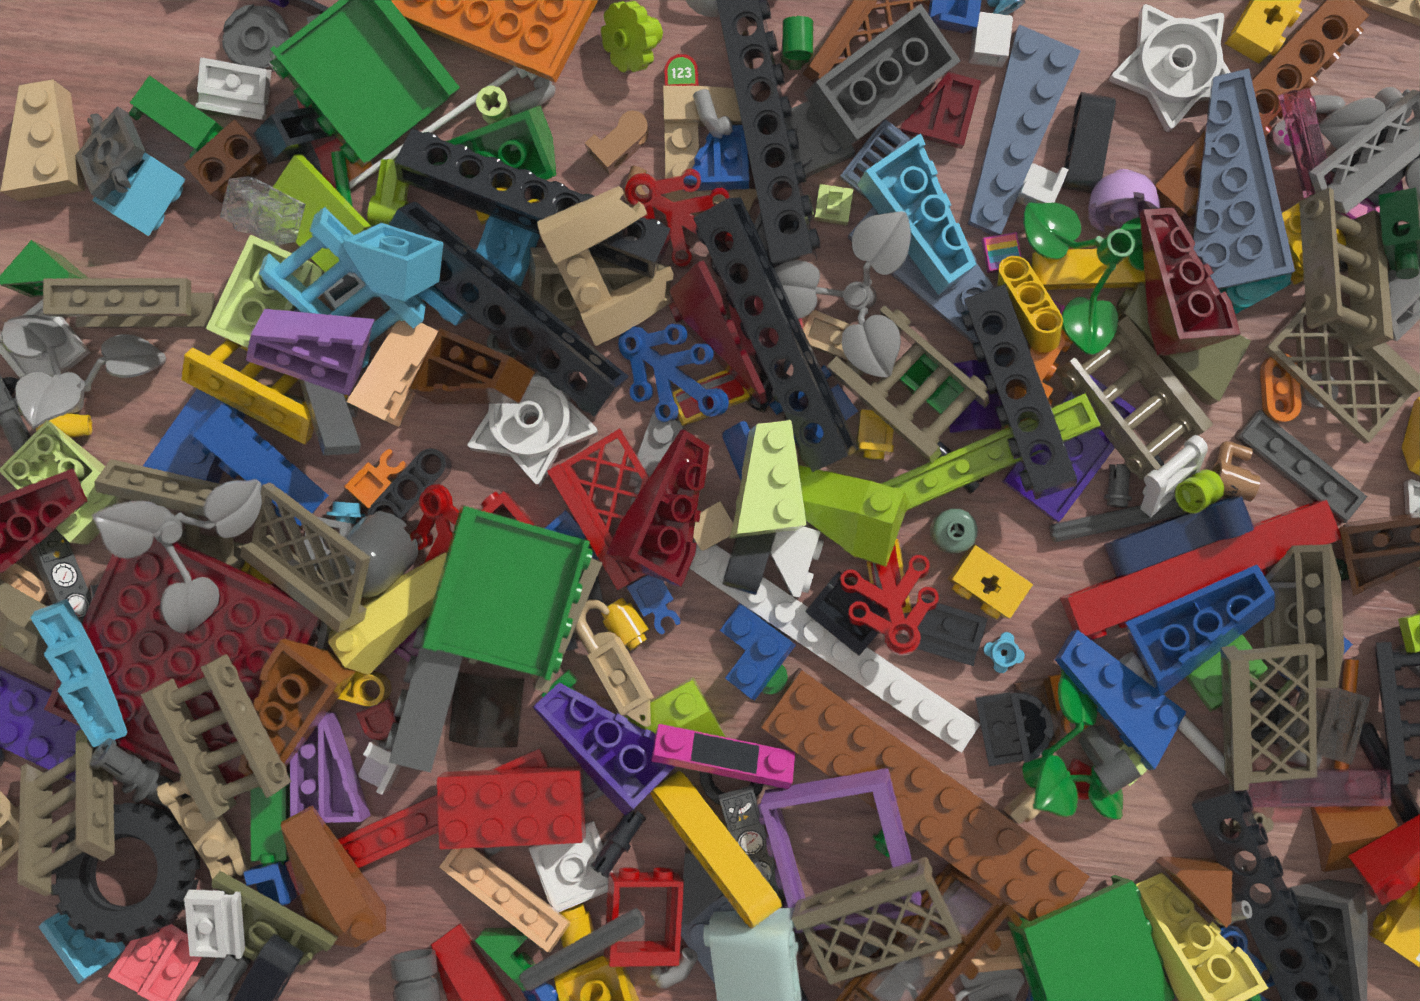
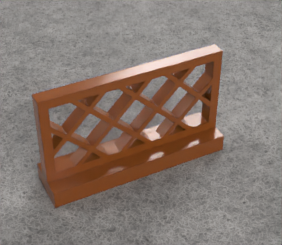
M852 0L802 74L812 82L815 79L819 80L833 66L839 65L851 56L849 42L852 38L865 37L867 44L872 40L871 35H878L893 24L890 8L907 6L909 13L914 9V4L924 3L929 7L930 0H900L893 2L882 0L883 3L876 4L878 0ZM884 9L887 27L870 30L868 14L870 11ZM863 23L864 31L857 32V30ZM844 51L845 58H844V59H838V58L840 57V55L842 54V52Z

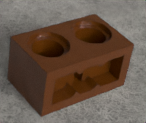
M234 119L183 165L212 197L222 203L224 200L235 197L240 192L241 185L250 177H256L261 174L267 166V160L259 144ZM248 146V154L242 159H237L238 151ZM218 169H223L222 177L218 181L212 182L213 173Z

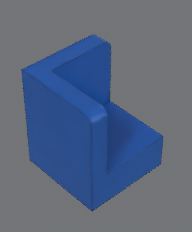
M930 0L928 14L938 28L966 33L978 26L982 0Z
M288 860L284 861V865L281 861L263 866V863L254 865L243 872L247 886L256 884L259 893L281 905L289 904L297 898L293 881L285 865Z

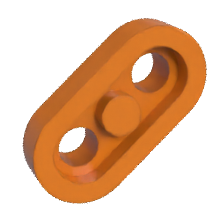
M1270 356L1263 361L1260 367L1263 412L1276 423L1291 421L1301 411L1300 383ZM1274 366L1281 370L1280 378L1273 375ZM1277 400L1283 403L1284 408L1282 412L1275 408Z

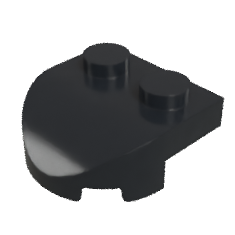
M1010 690L975 697L989 767L1019 761L1026 763L1041 756L1052 740L1053 721L1049 711L1037 697L1020 690Z

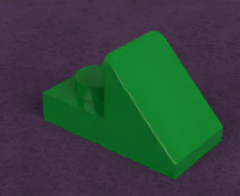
M923 354L899 381L913 395L939 366ZM949 376L924 403L941 415L965 388Z
M484 928L475 942L525 991L526 989L520 981V974L535 965V962L525 952L519 953L516 949L528 937L517 928Z

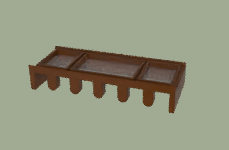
M949 863L942 872L937 874L934 881L962 937L961 943L855 976L853 980L846 984L836 1001H956V997L948 988L960 973L969 980L974 979L978 975L979 968L974 964L972 958L983 945L993 952L1000 948L1002 941L994 931L1006 918L1019 927L1022 924V920L1008 903L998 899ZM926 890L921 896V906L929 909L933 900L928 890ZM920 915L906 916L902 919L901 923L920 930L925 917ZM933 920L929 921L925 930L926 933L935 937L949 934L945 925ZM896 931L892 943L907 948L914 945L916 938ZM879 947L870 958L873 959L881 956L883 949Z

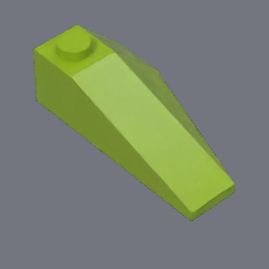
M798 465L806 521L852 556L886 567L909 505L905 491L873 481L828 471L816 470L812 472L810 467Z
M694 677L650 700V726L645 727L629 716L623 715L628 719L627 721L656 733L658 724L726 737Z

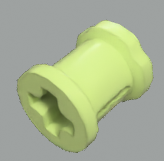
M487 86L481 89L476 98V105L482 113L484 121L491 124L511 115L504 91L495 86ZM497 102H499V108L492 107L489 111L487 107L489 104L495 106Z

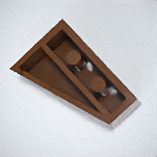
M440 328L409 390L434 404H519L535 372L508 355Z
M1420 512L1347 522L1340 528L1353 596L1382 582L1391 580L1411 569L1420 567Z

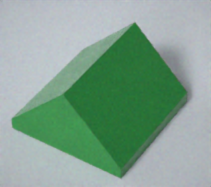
M31 240L0 275V285L28 297L43 296V279L88 277L61 254Z

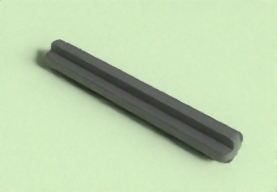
M1173 498L1151 518L1140 509L1141 505L1052 524L1049 526V531L1053 542H1061L1184 515L1185 511L1179 507L1176 499Z
M634 908L524 970L520 974V981L524 988L531 991L641 929L645 924L642 913L639 909Z

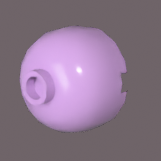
M1128 169L1117 170L1102 178L1092 190L1088 205L1090 223L1100 231H1104V226L1118 227L1117 229H1120L1128 220L1140 217V212L1143 209L1160 208L1157 190L1152 181L1145 175Z

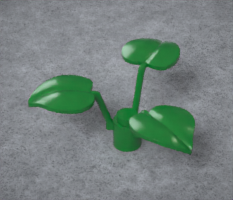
M1029 202L1024 210V231L1029 244L1039 255L1048 259L1058 260L1066 255L1069 247L1080 249L1097 246L1098 259L1106 265L1103 275L1091 293L1090 300L1084 297L1074 298L1064 307L1062 312V327L1067 337L1085 354L1095 355L1108 346L1118 327V313L1115 306L1109 301H1097L1098 294L1111 272L1116 268V265L1127 256L1129 263L1135 269L1144 272L1140 217L1128 220L1120 229L1112 231L1105 239L1097 236L1092 240L1075 242L1081 233V223L1075 211L1060 203Z
M1060 667L1061 677L1058 684L1059 705L1067 720L1076 725L1071 732L1049 749H1045L1042 752V757L1023 764L1022 773L1025 782L1029 787L1036 788L1032 808L1046 811L1059 817L1072 816L1078 804V793L1074 782H1087L1090 784L1089 800L1095 810L1107 819L1119 820L1123 817L1122 789L1111 795L1093 769L1095 765H1093L1091 770L1092 777L1090 775H1070L1063 760L1059 756L1053 755V753L1082 732L1084 724L1092 726L1096 723L1097 705L1088 694H1083Z

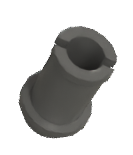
M1110 464L1108 494L1104 495V499L1107 500V506L1127 508L1128 501H1132V497L1129 496L1131 471L1124 464Z

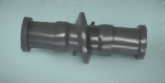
M112 738L106 739L98 746L90 759L92 767H101L114 775L116 780L123 783L121 788L123 793L127 794L136 789L132 796V800L135 803H139L147 797L149 801L159 804L171 812L169 807L160 801L157 793L158 786L166 782L173 784L170 778L160 775V763H155L149 759L142 762L133 754L129 755L117 747L116 741ZM185 793L181 795L182 799H186L190 797V795H187Z

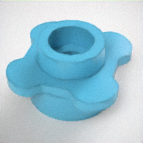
M333 501L332 512L327 511L326 514L335 516L336 521L356 524L357 517L366 516V514L360 513L361 503Z
M1002 633L1000 639L993 643L987 642L983 648L984 654L990 656L994 663L993 668L998 673H1005L1008 667L1021 663L1025 657L1023 650H1020L1014 642L1015 638L1011 633ZM1003 649L1007 651L1005 656L1001 655Z

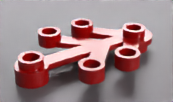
M686 169L682 172L681 176L656 180L646 173L635 174L626 183L625 195L627 200L633 206L638 202L644 205L647 214L643 218L655 219L654 208L666 215L668 227L671 228L672 261L678 266L688 265L692 259V249L686 244L682 226L697 235V225L693 219L695 216L691 213L706 211L717 205L713 201L715 195L721 194L726 199L730 198L728 191L724 188H715L711 191L710 195L673 202L662 194L682 189L686 192L698 190L701 184V176L697 170ZM692 175L696 178L697 183L689 186L684 182V178ZM639 185H645L648 187L649 192L646 195H641L637 192L636 188ZM730 233L726 234L725 242H733V237ZM684 250L687 252L688 257L686 259H679L676 256V252Z
M440 484L428 486L420 495L419 505L424 514L416 530L410 534L412 541L416 539L418 550L432 545L424 563L448 552L453 534L450 522L455 525L459 510L453 506L450 492ZM434 524H436L438 535L433 543L431 530Z
M923 555L913 556L909 561L907 572L897 587L890 561H888L886 567L875 564L882 589L861 578L860 573L856 570L849 569L844 571L840 578L841 588L847 593L858 592L887 609L890 618L889 622L870 612L866 603L858 601L849 607V620L855 625L865 624L884 635L887 648L894 654L903 656L913 653L920 644L918 626L927 612L936 608L939 594L932 587L922 588L918 592L917 604L906 619L902 605L917 581L927 576L930 568L929 560ZM922 563L925 569L917 571L913 568V564ZM854 577L857 583L850 586L845 583V579ZM929 594L933 596L934 601L925 603L921 597ZM862 609L866 615L862 618H857L853 615V611ZM904 634L909 638V641L901 644L897 642L896 636Z

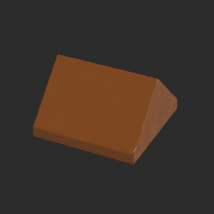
M1380 792L1348 796V802H1310L1320 866L1323 872L1354 868L1348 857L1349 855L1398 827Z
M1159 857L1155 861L1204 913L1226 928L1232 923L1231 870L1210 858Z

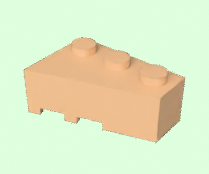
M397 321L388 329L387 338L375 354L347 402L399 427L416 395L409 388L438 331L423 323H420L413 329L406 321Z

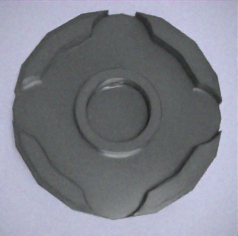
M254 4L245 5L234 11L225 21L222 45L233 63L272 71L273 69L269 64L272 60L270 48L273 46L277 48L291 37V32L283 17L271 7L264 5L254 6Z

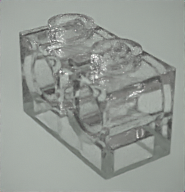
M252 176L230 178L220 217L232 223L234 229L244 233H251L261 240L280 247L281 244L296 242L306 204Z

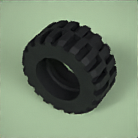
M114 804V841L128 837L140 839L150 846L156 857L158 867L156 882L149 895L142 901L130 906H119L110 903L102 895L97 885L96 867L99 859L85 852L80 853L51 871V874H56V884L51 885V896L58 895L60 903L55 907L60 915H68L70 920L67 924L74 930L82 929L85 931V936L93 940L105 939V942L117 943L155 934L164 926L172 924L178 918L177 914L181 910H185L184 898L188 890H196L199 880L195 879V872L197 869H200V859H195V847L180 824L168 811L146 804ZM76 827L66 832V835L69 836L66 842H59L55 852L75 840Z

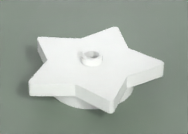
M1143 5L1139 11L1137 49L1113 72L1109 81L1146 96L1166 132H1170L1196 102L1209 100L1213 77L1231 73L1223 61L1220 45L1224 14L1216 13L1195 19L1174 18L1150 5Z
M538 371L534 374L519 404H489L488 413L468 442V447L472 451L512 457L532 482L539 487L548 474L547 470L551 468L561 450L598 435V430L570 402V397L566 393L553 387L549 379ZM536 416L538 418L535 423L526 424L529 417Z

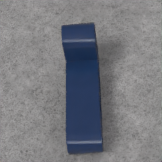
M1237 496L1216 501L1198 513L1187 512L1184 515L1173 517L1104 544L1116 577H1120L1212 542L1238 537L1253 531L1255 528L1243 497Z

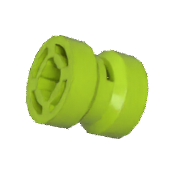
M1201 470L1192 475L1191 478L1179 483L1175 488L1176 502L1179 507L1189 513H1198L1204 510L1209 505L1218 501L1224 494L1222 479L1211 470Z

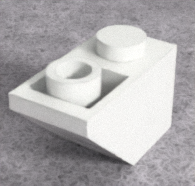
M802 527L798 530L775 533L770 555L791 596L800 598L802 592L808 593L814 573H810L808 570L812 559H819L824 543L823 540L818 539L820 531Z

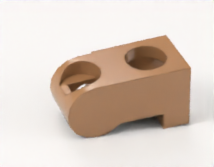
M627 111L619 118L618 126L602 140L594 134L585 142L587 152L609 176L647 141L649 135L647 119L638 111Z

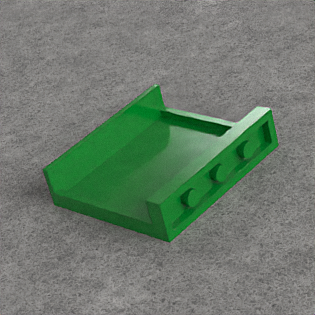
M339 0L280 46L270 48L272 60L269 64L282 80L287 77L296 87L293 93L305 108L311 105L320 116L316 121L328 136L334 134L343 144L339 147L343 155L351 164L358 162L362 168L454 96L460 88L391 0Z
M461 505L422 637V648L457 654L541 676L545 680L550 681L552 673L557 674L561 666L563 653L558 651L562 638L567 639L571 631L573 618L568 616L572 603L577 604L582 593L583 584L578 582L582 569H588L592 558V549L588 548L590 541Z
M1113 875L1111 876L1112 885L1032 921L1019 917L1022 920V924L1019 927L1008 922L1034 1001L1174 1000V992L1166 982L1162 970L1164 965L1163 959L1156 950L1151 936L1153 932L1152 926L1144 915L1140 903L1142 899L1140 890L1133 880Z

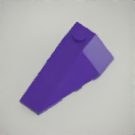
M560 682L533 707L598 788L624 815L631 812L675 767L651 761L655 740L654 732L648 729L644 730L627 721L628 719L624 716L616 715L597 705V702Z

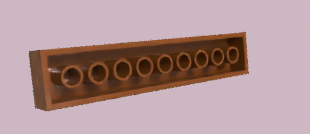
M801 668L797 670L760 722L762 729L831 778L888 768L904 831L1004 903H1008L1011 908L1029 921L1072 903L1090 877ZM873 792L856 794L858 798L878 811Z

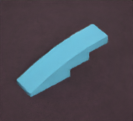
M68 599L36 610L30 618L48 646L44 655L62 682L58 692L93 748L99 746L108 738L115 740L126 736L127 729L103 666Z

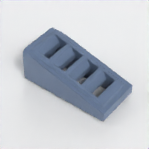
M884 119L840 175V178L867 198L857 185L861 178L853 171L858 168L865 173L870 168V166L862 161L865 157L874 164L883 159L871 150L874 146L888 156L911 139L888 120ZM884 136L891 143H893L896 146V148H892L889 144L882 140L881 137Z

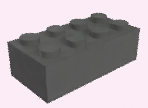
M919 4L817 80L804 92V95L842 148L846 149L961 60L922 4Z
M422 622L418 627L413 648L419 649L417 657L411 655L403 681L410 683L408 690L402 689L394 716L401 719L399 723L393 722L385 750L391 752L389 763L431 773L463 656L441 650L433 651L422 648L421 641L427 624Z

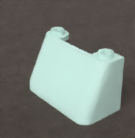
M780 908L754 928H750L736 911L713 912L709 925L704 926L703 935L705 946L710 947L717 1001H802L796 960L798 942H795V934L792 932L793 927H795L791 919L794 908Z

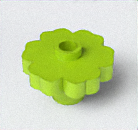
M636 1L612 3L604 12L606 25L601 27L603 48L605 51L610 52L612 65L618 67L623 73L647 69L648 65L654 61L652 49L661 42L663 37L660 22L656 18L648 16L646 9Z

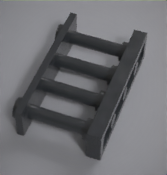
M1379 642L1375 644L1374 649L1391 785L1409 784L1408 777H1415V773H1420V759H1413L1412 755H1405L1404 741H1410L1411 737H1420V723H1408V720H1401L1399 706H1406V702H1420V687L1404 688L1403 685H1397L1395 671H1401V667L1420 666V652L1399 653V650H1392L1391 642Z

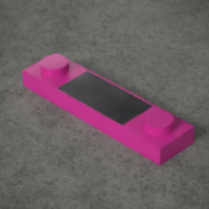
M658 724L651 761L789 789L793 782L795 752Z

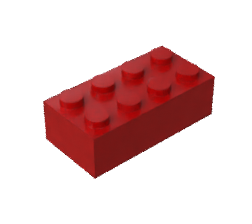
M581 766L443 772L437 777L439 849L583 843L586 837L584 776Z

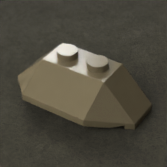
M1331 544L1291 546L1285 556L1265 577L1275 593V609L1263 618L1264 648L1312 643L1315 646L1316 688H1338L1344 654L1341 577ZM1305 655L1292 656L1283 667L1295 675L1305 665Z

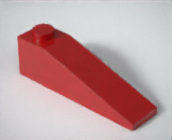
M460 923L431 944L432 950L436 951L437 968L447 1001H515Z

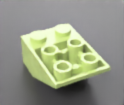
M50 421L45 422L0 468V473L17 490L74 468L88 502L56 528L70 543L88 545L100 533L92 518V514L116 505L115 496L96 492L94 481L105 466Z

